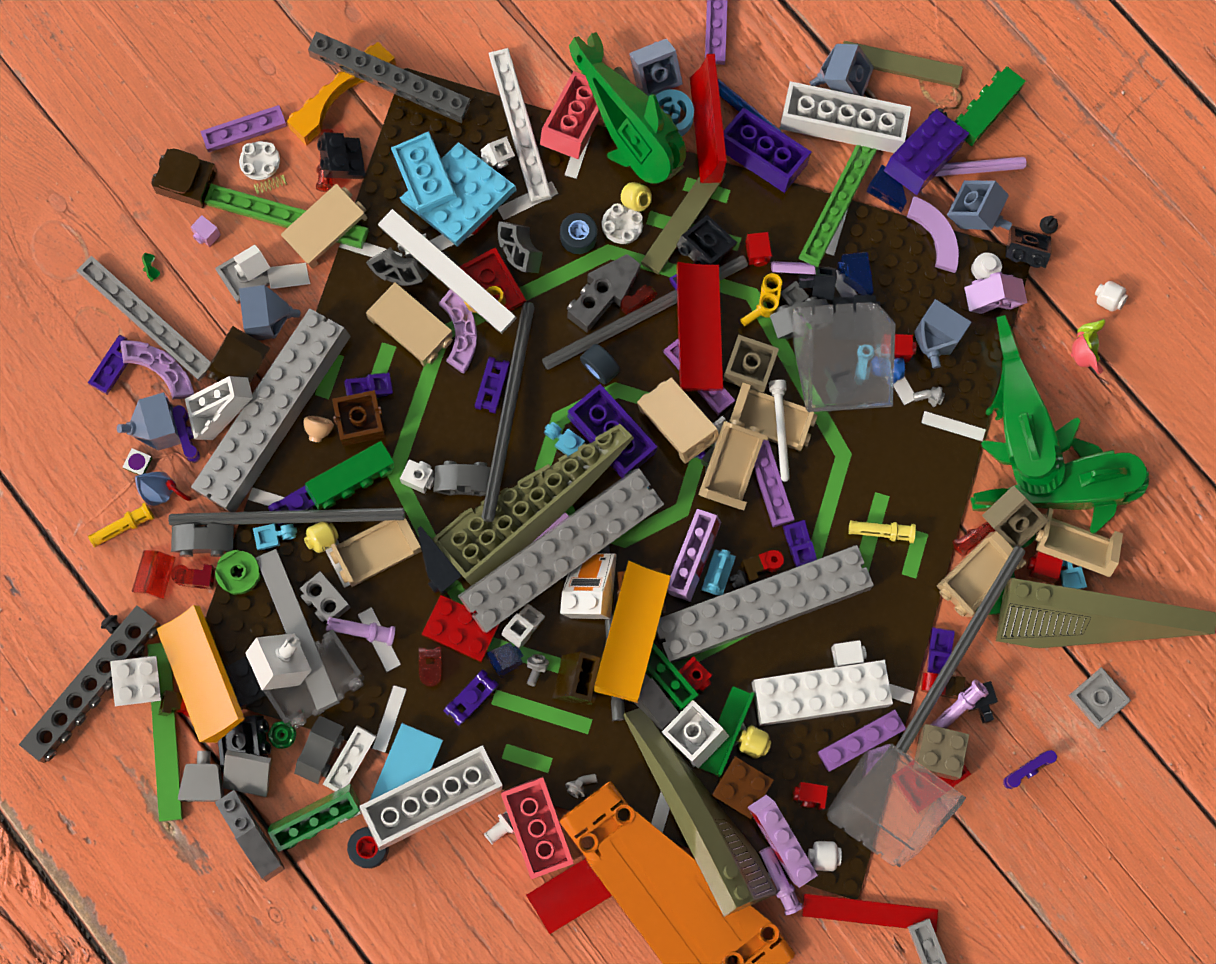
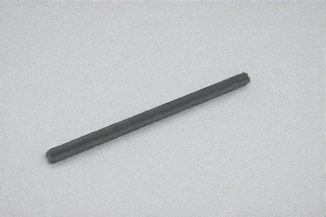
M739 256L720 266L719 281L747 267L748 263L745 257ZM674 290L544 357L542 362L545 368L551 369L584 352L593 344H599L676 304L677 291Z
M524 302L522 304L482 512V519L486 522H493L495 518L535 308L533 303Z
M376 508L170 514L168 522L169 525L175 526L181 524L208 525V523L235 525L404 520L405 509Z
M1019 546L1014 547L896 745L895 751L899 754L905 755L1024 556L1025 550Z

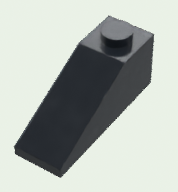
M420 526L418 534L427 575L430 580L428 585L435 594L440 592L443 596L460 583L463 578Z

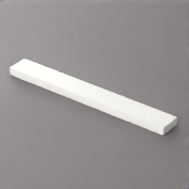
M509 49L490 52V62L531 204L551 199L550 189Z
M393 209L380 221L378 225L382 230L501 334L515 321V315Z

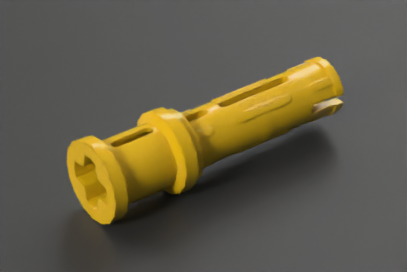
M142 503L141 507L132 512L127 511L124 514L125 517L88 535L93 547H97L130 528L137 529L138 525L149 519L151 521L154 520V515L147 503Z

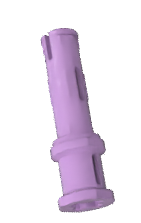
M330 616L327 621L326 631L364 637L369 642H384L387 646H391L394 640V626L388 628L378 626L374 622L367 625Z
M973 680L972 685L965 692L959 693L957 701L930 725L946 729L967 709H973L978 700L989 694L986 687L980 681Z
M771 846L759 851L778 892L776 896L781 899L785 908V915L793 914L802 909L804 906L797 899L794 892L795 887L789 884Z

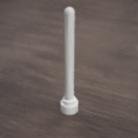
M773 380L769 382V391L772 392L775 400L781 480L786 482L789 480L783 405L786 381Z

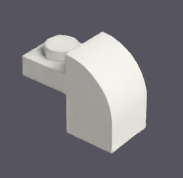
M527 603L519 614L516 613L506 625L502 636L520 649L529 640L531 634L544 620L545 616Z

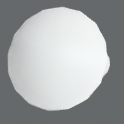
M263 141L247 143L243 146L240 155V169L250 179H267L274 175L279 168V152L272 143Z
M617 203L612 205L603 215L602 229L606 237L615 243H631L642 232L643 218L641 213Z

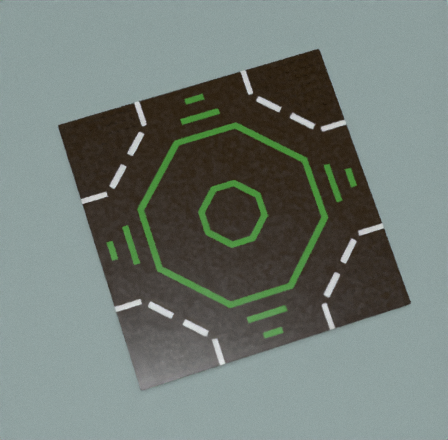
M405 68L404 70L470 98V106L463 122L460 123L394 94L365 173L366 176L363 179L355 203L359 201L366 209L364 213L367 219L365 221L361 219L356 225L369 229L363 249L340 243L316 312L326 317L327 320L330 319L344 327L351 337L253 484L244 512L269 511L268 506L285 498L304 487L306 482L380 441L394 461L393 472L384 478L380 476L374 479V483L367 488H358L351 497L347 499L342 497L335 501L336 504L327 510L404 508L405 518L421 547L418 534L420 526L433 539L464 511L482 505L481 502L485 500V496L446 495L434 492V484L431 489L427 488L424 494L401 484L400 477L409 459L416 463L422 461L429 464L433 473H435V466L444 465L445 461L474 465L476 462L487 463V467H491L522 305L510 311L516 316V319L502 334L477 312H472L477 333L476 349L468 369L463 374L447 362L455 342V328L448 313L439 306V302L450 288L425 267L429 275L422 282L399 286L451 329L453 340L446 349L442 348L437 353L438 357L432 364L428 363L424 367L418 358L377 323L373 324L368 320L366 314L394 283L381 279L370 269L366 262L390 247L397 255L408 258L405 256L404 251L398 249V243L378 225L393 209L420 234L426 233V239L458 267L496 248L524 295L526 302L533 303L535 307L500 491L507 487L509 489L518 485L519 480L548 464L551 466L559 461L558 458L565 455L555 447L559 439L555 438L552 440L545 435L544 431L547 424L554 422L562 429L560 432L562 435L569 429L585 441L584 444H590L567 416L568 410L599 384L604 387L657 446L656 453L638 469L641 470L650 483L649 489H654L664 505L609 544L610 554L617 555L613 590L615 608L618 601L617 572H625L628 561L647 569L661 568L662 574L671 576L697 509L717 515L721 524L691 602L671 596L667 591L665 597L666 613L664 616L718 597L701 590L715 549L722 551V549L730 552V555L736 556L723 594L743 587L733 588L732 584L734 582L730 581V577L738 574V570L743 571L740 565L743 560L756 555L777 550L784 558L779 570L758 574L759 578L756 582L796 568L783 529V525L786 524L776 527L772 526L754 468L742 500L747 502L744 510L698 495L706 474V467L701 464V459L696 457L685 464L681 460L676 448L647 415L642 414L639 410L637 401L643 395L656 389L661 382L672 378L680 387L679 370L664 353V349L678 339L677 303L598 344L615 359L620 367V372L608 384L599 382L582 364L580 357L587 350L551 369H546L542 362L544 357L675 290L670 283V277L676 274L677 262L694 264V261L688 255L683 256L677 247L659 275L643 266L641 261L699 178L697 154L686 151V158L683 163L684 168L670 180L649 183L642 180L631 166L625 167L608 159V152L618 148L607 127L596 125L579 159L540 145L542 128L551 111L524 103L551 193V199L531 204L500 95ZM430 132L440 158L445 156L459 142L482 160V148L491 142L507 137L515 156L507 161L509 165L501 169L493 167V169L513 183L517 190L492 213V218L476 235L470 234L458 247L402 203L400 197L408 191V188L391 147ZM726 163L724 169L725 178L691 227L708 215L738 242L735 248L722 257L721 261L717 264L719 267L739 256H744L748 263L745 243L747 234L768 232L771 259L769 263L760 267L749 265L748 263L747 267L719 281L723 378L738 335L779 348L764 394L772 396V392L769 391L770 381L785 380L786 391L783 395V400L806 408L816 407L814 414H817L814 427L810 426L808 433L811 434L808 446L803 445L801 451L787 447L789 480L786 482L782 481L794 517L793 522L805 520L817 560L857 545L864 561L862 569L867 568L874 586L866 592L694 655L696 660L712 675L709 679L712 683L703 692L700 689L697 691L698 697L694 702L718 723L733 686L751 693L753 692L752 682L755 679L835 668L831 647L838 643L860 641L861 646H865L866 650L864 663L885 660L893 702L889 707L759 726L753 696L740 730H745L752 725L768 733L769 740L771 741L770 748L764 757L760 756L755 759L741 752L738 748L739 742L735 740L723 770L726 771L735 756L773 779L774 781L765 795L775 801L807 858L808 849H813L816 841L835 842L837 847L841 848V865L837 866L834 871L815 870L818 876L805 885L856 900L861 891L891 775L898 755L895 747L904 731L828 772L818 752L893 710H896L904 726L906 725L941 596L937 585L947 574L980 453L981 443L990 416L986 415V410L994 401L1002 372L1003 355L997 317L1005 315L1013 331L1019 306L1010 310L997 307L982 314L969 311L964 287L972 285L973 281L978 280L973 275L971 267L975 259L982 253L996 255L1002 264V274L1013 275V277L1022 279L1024 287L1030 265L1022 261L1014 262L1005 257V245L954 231L959 253L957 270L953 273L935 267V241L930 232L921 224L907 216L852 200L819 266L836 268L837 281L834 297L853 298L854 295L876 296V301L880 302V312L876 314V321L880 322V333L876 334L873 341L831 340L830 324L819 331L807 332L791 339H778L771 317L759 316L746 326L742 324L740 319L754 311L756 306L759 305L761 286L766 275L774 273L780 276L782 280L781 292L795 281L799 284V273L772 272L771 262L806 263L800 260L799 256L831 194L796 183H792L784 193L749 169ZM636 182L645 185L650 189L652 199L648 208L639 212L643 218L641 234L636 240L627 244L611 241L606 237L602 229L603 215L612 205L617 203L623 205L621 193L628 183ZM574 213H584L590 216L597 226V242L589 252L584 254H573L567 251L562 246L560 240V226L563 220ZM499 221L530 227L529 236L532 244L537 250L543 252L539 273L521 271L507 260L508 257L499 244ZM628 254L640 263V271L621 307L613 302L589 332H585L568 318L567 307L574 299L578 300L582 295L580 292L586 284L590 285L587 282L589 273ZM774 283L766 284L770 289L776 288ZM601 286L597 288V291L605 293L608 289ZM802 288L811 298L812 288ZM781 298L779 299L778 307L786 305ZM935 299L971 321V324L951 354L939 356L941 364L939 368L932 367L931 359L922 352L914 334L920 321ZM827 300L831 311V300ZM592 302L584 304V307L588 309L595 306ZM763 303L764 307L768 309L773 308L771 303ZM887 334L913 335V342H916V354L911 357L910 361H904L905 374L903 379L897 380L895 384H891V376L875 378L870 373L868 381L865 380L862 387L857 386L858 390L852 401L833 407L825 390L829 380L823 373L825 367H829L830 371L835 373L834 366L839 363L842 369L841 373L850 371L854 379L858 362L857 350L860 346H871L874 350L873 358L884 357V339ZM866 351L862 352L866 356L869 355ZM489 356L496 358L500 362L504 360L510 362L496 414L489 412L488 409L482 408L480 410L475 408ZM871 360L867 362V368H869ZM493 368L492 373L499 374L500 370ZM389 373L393 393L377 398L378 404L381 407V419L385 438L343 446L338 426L335 425L333 418L335 411L332 399L347 396L345 388L346 379L365 378L369 374ZM723 381V387L733 397L735 402L720 415L715 413L697 391L684 392L712 423L721 416L725 418V422H730L741 386ZM932 387H942V392L945 393L942 403L940 405L937 404L935 407H932L931 403L928 402V398L915 401L913 398V393L931 390ZM485 394L484 400L492 401L493 396ZM307 416L323 417L331 420L334 424L332 431L322 438V442L309 440V435L304 428V418ZM769 441L781 477L778 444ZM712 446L705 449V452L707 453ZM610 465L578 500L565 511L566 514L570 516L622 479L620 475ZM306 494L307 498L311 500L309 494ZM287 506L281 509L282 511H290ZM315 506V507H313V508L310 509V510H318V509H317V507ZM852 520L891 525L893 522L905 526L915 524L914 543H910L906 540L891 541L885 537L849 534V523ZM383 521L327 523H332L336 528L339 536L336 539V545ZM319 522L286 523L284 525L293 524L294 528L297 529L296 538L283 540V537H279L280 546L260 551L257 550L253 528L269 524L238 525L233 539V550L248 552L255 559L274 549L278 551L340 702L318 712L304 679L299 686L266 690L268 696L244 709L282 721H288L291 724L310 730L319 716H322L344 726L341 735L344 736L346 741L349 740L358 725L376 735L370 748L389 754L401 724L404 723L443 740L432 768L444 765L483 745L503 785L502 790L510 789L543 776L553 805L569 811L606 783L612 781L631 808L675 844L689 848L626 720L612 721V696L597 693V697L592 705L572 704L552 698L562 655L582 652L600 657L601 661L607 641L605 619L569 618L560 614L562 591L568 574L528 602L529 605L545 616L544 620L531 634L529 640L519 649L502 636L503 629L516 613L519 614L527 605L525 604L500 622L481 663L422 636V632L441 595L440 592L435 594L428 585L430 580L427 575L423 552L351 587L349 582L344 583L339 573L343 570L340 563L335 564L330 555V552L333 551L332 548L317 553L313 548L309 549L304 541V538L307 537V528ZM274 523L276 524L277 531H280L281 526H278L277 523ZM235 567L232 576L241 577L244 571L243 568L238 569ZM261 569L260 580L247 593L233 595L217 584L205 620L224 666H229L245 657L246 651L256 638L286 634ZM321 572L350 606V609L338 619L367 625L374 622L378 626L388 628L394 626L395 635L392 645L387 646L384 642H369L364 637L326 631L327 621L322 622L314 613L317 611L313 604L308 606L300 597L303 594L300 588L317 573ZM462 576L463 580L443 596L464 605L458 595L471 587V585ZM318 586L314 587L311 591V595H320L322 592V588ZM328 603L325 607V612H333L336 609V604ZM655 635V639H654V642H653V643H654V644L660 649V651L663 653V651H662V649H661V645H662L663 642H660V643H659L658 638H657V636ZM534 654L543 655L549 661L548 668L545 672L540 673L536 685L530 686L527 684L532 669L527 667V659ZM693 656L675 662L673 666L679 671ZM484 669L488 673L487 676L492 681L495 680L499 686L462 725L458 726L454 722L455 719L451 715H447L443 710ZM699 672L692 673L694 679L701 677ZM482 683L477 686L481 692L486 689ZM624 699L625 713L639 708L634 702ZM462 704L457 707L461 713L466 710ZM673 745L712 794L720 781L719 777L697 768ZM586 775H596V783L583 785L586 794L584 797L579 796L575 798L567 792L568 788L565 785L567 782L576 781L579 777ZM801 782L828 786L825 809L818 810V805H815V808L801 806L802 802L793 800L794 788L798 787ZM714 797L756 850L767 873H769L759 851L769 847L770 844L754 817L752 816L750 819ZM622 808L618 812V818L621 821L626 820L629 812L626 808ZM781 865V867H782V869H783V871H784V874H785L786 878L790 880V878L788 877L787 873L785 872L783 866Z

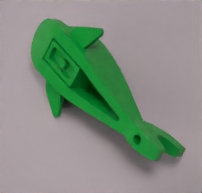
M597 32L591 33L587 39L588 45L579 36L574 37L569 44L572 59L585 74L603 121L618 148L608 152V159L625 167L631 166L634 172L646 182L659 183L667 180L672 170L682 166L686 158L685 143L671 116L665 113L659 106L656 95H646L627 79L602 63L604 48Z
M1006 316L997 317L1004 359L1003 421L1006 443L982 441L981 446L999 463L1012 465L1016 482L1024 492L1034 495L1047 494L1060 487L1064 482L1066 467L1062 453L1072 446L1081 422L1079 418H1074L1055 431L1049 412L1021 360L1019 346Z
M1075 438L1072 447L1080 458L1065 463L1066 477L1060 487L1050 493L1041 495L1024 492L1018 484L1015 487L1036 508L1064 510L1094 509L1090 525V532L1094 534L1115 515L1117 506L1132 503L1146 492L1149 485V473L1142 460L1134 454H1115L1114 450L1103 452L1099 446ZM1010 488L974 493V497L970 498L972 510L979 512L987 511Z

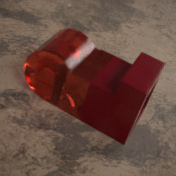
M204 564L203 570L189 569L185 565H177L171 571V578L182 587L213 590L216 568L209 564Z

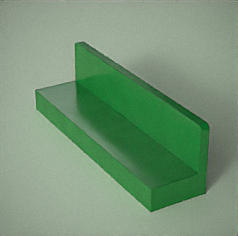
M734 686L732 687L718 720V724L729 737L699 769L718 777L722 775L755 694L754 692L748 693Z

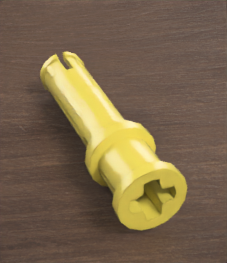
M852 520L849 523V534L885 537L891 541L906 540L910 543H914L915 524L905 526L893 522L891 525Z

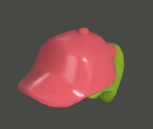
M1105 319L1081 326L1077 331V339L1072 345L1071 357L1074 358L1076 364L1080 367H1092L1097 374L1103 372V368L1098 363L1100 357L1098 356L1099 339L1097 332L1104 327Z

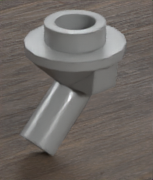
M932 387L931 390L913 393V398L915 401L928 398V402L931 403L932 407H935L937 404L940 405L942 403L945 393L942 392V387Z
M534 654L527 659V667L532 669L527 681L528 685L535 686L540 673L547 670L549 661L545 659V656Z
M586 775L579 777L576 781L567 782L565 784L568 788L567 792L575 798L579 796L584 797L586 794L583 785L596 783V775Z

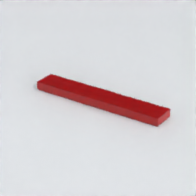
M803 894L804 907L802 908V917L908 929L907 927L930 919L934 931L937 932L938 909Z

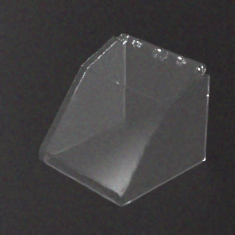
M872 302L857 303V312H853V303L836 304V313L833 311V305L815 306V314H812V306L796 307L792 316L794 350L807 412L893 407L895 323L877 303L872 304Z
M891 743L865 752L831 804L827 815L829 816L828 820L839 828L845 827L844 831L857 841L863 840L862 844L877 855L881 853V858L890 865L901 867L926 846L961 807L966 797Z

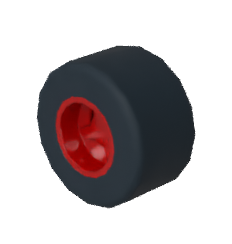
M364 827L356 830L351 835L347 844V852L355 865L372 869L380 866L386 860L389 847L380 851L369 827Z

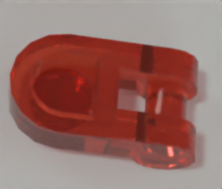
M644 285L637 290V294L634 296H624L621 311L624 314H629L639 309L657 295L655 289L652 286L647 287V285Z
M435 647L433 650L419 648V677L421 682L427 687H434L441 681V647ZM426 658H434L435 664H426Z

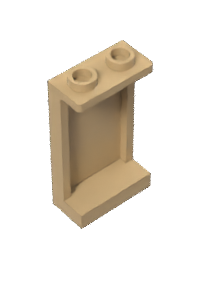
M337 184L281 233L286 242L312 269L319 264L316 260L361 219L364 221L367 219L364 213L366 209L359 201L354 203L351 200L353 195L345 187L341 189Z
M395 282L366 312L368 320L373 324L377 323L418 358L424 367L428 363L432 364L438 357L437 353L442 348L446 349L453 340L452 330Z
M672 378L661 382L656 389L643 395L637 401L640 412L646 414L676 448L681 460L685 464L714 444L718 439V430Z
M742 383L729 423L733 419L745 423L743 428L750 430L751 426L762 429L764 430L763 435L769 436L768 441L778 444L774 397L750 389L751 385ZM783 400L787 447L801 451L803 445L808 446L811 437L808 430L810 426L814 427L817 419V414H814L816 407L806 408Z
M732 419L731 423L723 422L698 495L744 510L747 502L742 500L762 442L763 440L768 441L769 436L763 435L764 430L751 426L750 430L743 428L745 423Z
M1049 508L1046 514H1043L1049 521L1035 536V541H1038L1036 550L1111 577L1119 564L1123 533L1115 531L1110 539L1095 533L1093 534L1052 518L1053 509Z
M406 518L404 520L383 521L338 545H330L333 550L330 552V555L335 564L340 563L343 570L339 573L344 583L349 582L351 587L422 552Z
M997 531L989 533L937 585L941 596L947 601L950 600L955 605L954 609L962 617H972L975 614L974 611L982 603L1013 551L1012 546ZM1022 558L1016 569L1022 568L1027 562Z

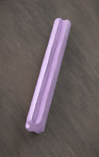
M1014 157L947 163L935 176L1024 169L1026 167V158Z

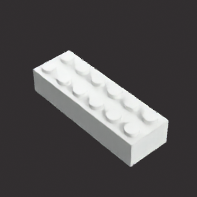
M790 81L780 129L895 153L905 142L911 107Z
M885 660L755 679L752 682L759 726L885 708L893 704Z
M482 745L360 805V811L381 851L501 791L503 785Z

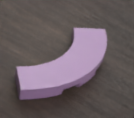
M913 196L907 217L921 224L932 235L936 248L935 267L955 273L959 253L957 239L951 225L934 206Z
M450 289L439 302V306L448 313L455 328V342L447 362L464 374L473 359L476 349V325L472 312L468 310L464 300Z
M130 340L120 342L123 363L139 364L156 372L167 384L172 400L188 398L194 394L187 373L171 355L144 342Z

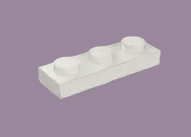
M357 725L323 785L334 791L347 786L376 735Z

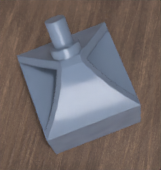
M667 38L629 53L636 87L646 95H656L661 91L683 84L676 50Z
M836 44L823 63L820 73L809 83L815 87L822 83H827L831 90L864 96L874 67L859 45Z
M964 180L947 214L960 229L992 230L994 226L997 228L1000 226L1010 230L1013 224L1003 219V216L1000 215L1009 195L996 181Z
M265 285L239 288L243 329L246 334L258 341L275 339L287 319L291 317L299 318L301 315L300 310L293 309Z
M936 299L914 332L920 349L931 359L933 368L941 367L939 356L950 355L971 324V321Z
M164 392L138 400L130 422L117 425L118 433H127L158 451L181 444L172 412L173 405Z

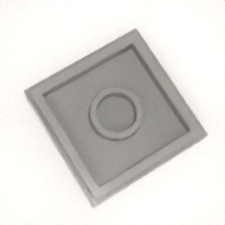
M234 258L215 268L237 304L240 303L239 288L270 285L267 271L263 272L261 277L250 281L245 276L240 277L234 268L237 265Z
M1102 667L1068 695L1097 729L1101 728L1131 701Z
M227 749L224 762L223 788L267 797L271 758Z

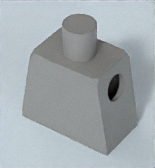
M197 751V764L185 765L178 794L179 801L216 802L224 797L221 766L210 764L211 751Z

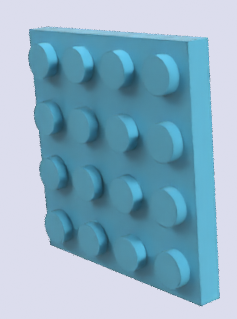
M459 142L441 158L457 196L456 199L418 215L409 191L400 197L403 204L457 247L517 190L513 183Z

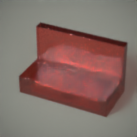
M144 550L132 592L164 599L176 557L160 551Z

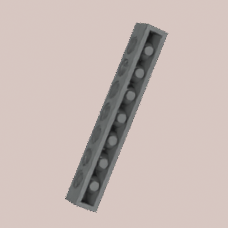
M317 31L308 48L311 58L457 122H463L470 106V98Z
M136 605L19 743V746L39 762L45 763L52 760L57 754L56 749L60 744H64L72 736L71 731L76 725L80 726L87 718L86 713L100 703L102 694L113 688L111 670L108 673H103V666L106 663H110V661L132 659L135 656H139L145 649V643L158 634L156 628L160 627L161 624ZM140 628L141 635L133 639V630ZM126 645V653L118 656V648ZM92 680H96L97 687L94 690L89 691V682ZM81 697L82 705L74 708V700ZM62 715H67L68 720L66 724L60 726L59 718ZM51 732L53 738L49 743L45 744L44 736L46 733Z

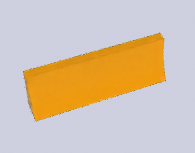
M628 561L594 685V692L638 703L670 582V575L662 574Z
M193 605L177 618L156 629L199 742L217 743L242 722L244 716L201 607Z

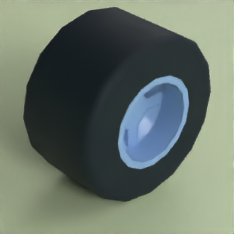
M574 213L566 217L560 226L562 246L573 254L589 252L597 242V226L595 221L584 213Z
M593 344L580 357L585 368L602 384H608L620 372V367L615 359L598 344Z

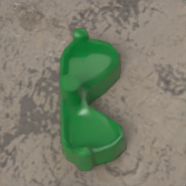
M144 253L142 256L143 271L146 272L150 282H153L159 277L160 271L151 266L155 256Z

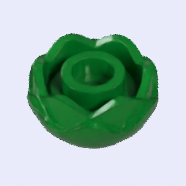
M288 721L275 722L268 732L269 741L276 748H288L296 739V730Z

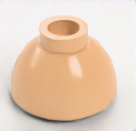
M307 416L304 418L305 431L309 435V440L313 442H322V438L326 437L334 426L331 420L323 417Z

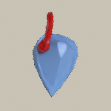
M151 472L135 476L138 493L148 505L156 506L167 502L173 491L187 501L192 500L190 496L176 488L175 482L167 473Z

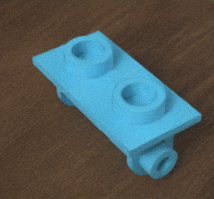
M715 549L701 590L717 596L723 595L736 556L730 555V552L722 549V551Z

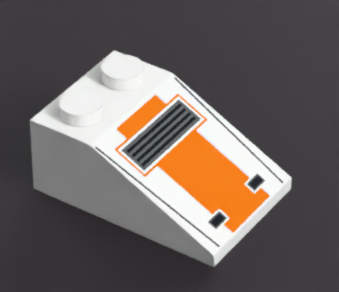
M595 554L568 573L562 591L560 614L569 618L611 619L616 554Z

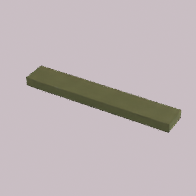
M843 42V44L859 45L873 65L874 70L951 87H959L962 66L858 43Z
M699 176L641 261L643 266L659 275L678 247L677 243L680 237L691 228L721 183H700Z

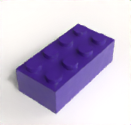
M745 108L738 113L723 131L726 155L784 193L808 165L811 155L810 150Z
M936 109L890 157L884 171L918 195L962 148L969 132Z
M601 384L568 410L567 418L590 443L594 442L597 436L619 424L633 436L634 439L611 464V467L621 478L631 471L638 469L657 451V446Z

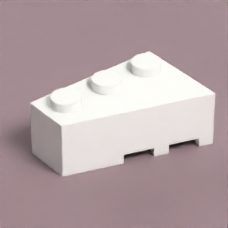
M229 376L185 399L194 439L214 440L250 402L253 396L248 378Z

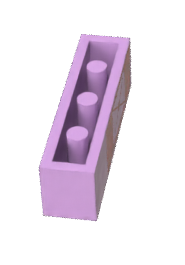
M699 509L696 510L671 574L667 589L671 596L691 602L721 524L717 515Z
M765 795L748 806L790 880L800 888L818 876L775 801Z

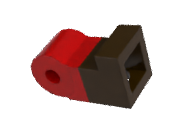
M771 550L745 559L740 565L747 577L748 584L757 581L759 578L758 574L779 570L784 558L779 551Z
M923 673L921 691L928 693L939 674ZM952 676L940 696L958 699L959 693L964 692L966 677Z
M165 690L162 693L158 715L168 716L171 714V711H175L190 717L180 692Z

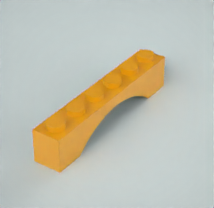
M379 42L368 46L364 51L396 66L395 57ZM340 71L330 84L324 85L314 98H309L299 111H295L289 116L287 120L289 129L307 146L322 132L325 116L333 102L349 88L366 81Z

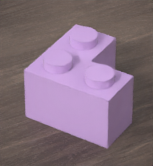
M1002 272L993 273L990 275V278L985 280H975L972 282V285L964 287L969 311L982 314L997 307L1010 310L1027 303L1023 280L1013 277V275H1004Z

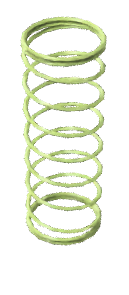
M282 175V176H283L282 179H283L284 183L287 185V183H286V181H285V178H284V175ZM254 184L255 190H256L257 195H258V194H259V190L257 191L258 186H257V188H256V186H255V184Z

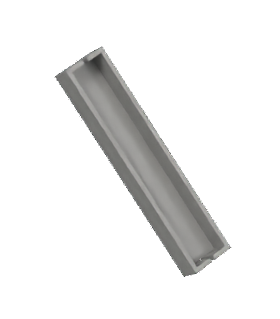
M309 308L252 394L253 398L242 409L191 486L192 489L228 512H236L351 337L344 327L330 319L327 320L326 317Z
M640 469L631 471L458 595L469 612L472 613L476 610L477 613H474L472 617L483 632L487 633L664 505L654 489L647 488L650 483Z
M853 546L661 617L656 636L659 643L663 642L661 645L663 654L673 664L870 590L874 585L867 568L862 569L864 561L858 546Z

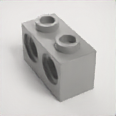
M321 572L317 573L300 588L303 592L300 597L308 606L311 604L315 606L317 611L314 613L322 622L328 621L329 616L338 619L350 609L348 603ZM318 586L322 588V592L320 595H311V591L314 587ZM328 603H335L336 609L333 612H325V607Z

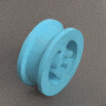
M669 89L656 94L659 106L664 105L662 110L665 113H673L671 116L673 123L678 128L679 134L681 136L685 135L693 123L694 106L692 101L685 93L678 90ZM681 107L684 110L686 117L682 122L678 124V121L680 119Z

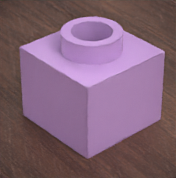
M202 215L191 226L194 233L193 238L198 243H205L209 247L221 235L218 228Z

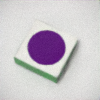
M132 448L123 465V469L137 475L145 474L152 461V456Z

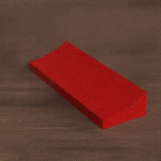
M707 54L700 68L689 77L691 98L694 106L693 117L700 183H721L727 159L715 54Z
M677 262L680 388L683 391H722L719 265Z
M586 858L526 894L549 934H552L612 896L590 867Z

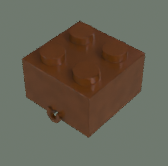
M375 390L332 399L335 411L333 418L335 425L338 426L343 446L385 438L381 419V407L378 404Z
M734 756L726 771H723L719 777L720 781L711 795L751 819L753 815L748 806L764 797L774 780Z

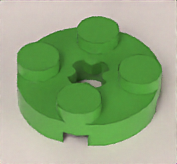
M239 550L229 551L217 563L218 565L215 570L216 580L225 591L233 595L249 592L260 580L258 562L248 552ZM235 567L238 569L243 568L244 570L239 578L232 576Z

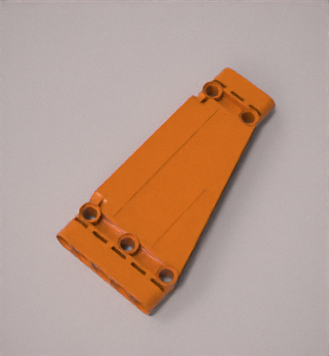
M612 781L606 783L559 820L586 857L590 867L662 964H727V959L731 955L737 957L736 964H787L795 957V952L781 935L778 928L752 906L724 917L696 860L631 808ZM622 808H626L629 812L628 818L624 821L618 818V812ZM586 836H591L593 839L592 846L586 849L583 848L582 839ZM766 927H771L772 935L769 938H764L762 934Z

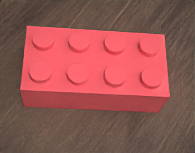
M573 71L542 128L540 145L579 159L601 117L585 75Z
M542 776L502 791L501 796L530 878L534 879L574 864L544 777Z

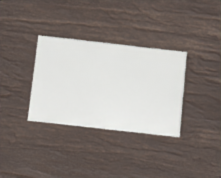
M306 263L275 266L267 270L271 289L310 284Z

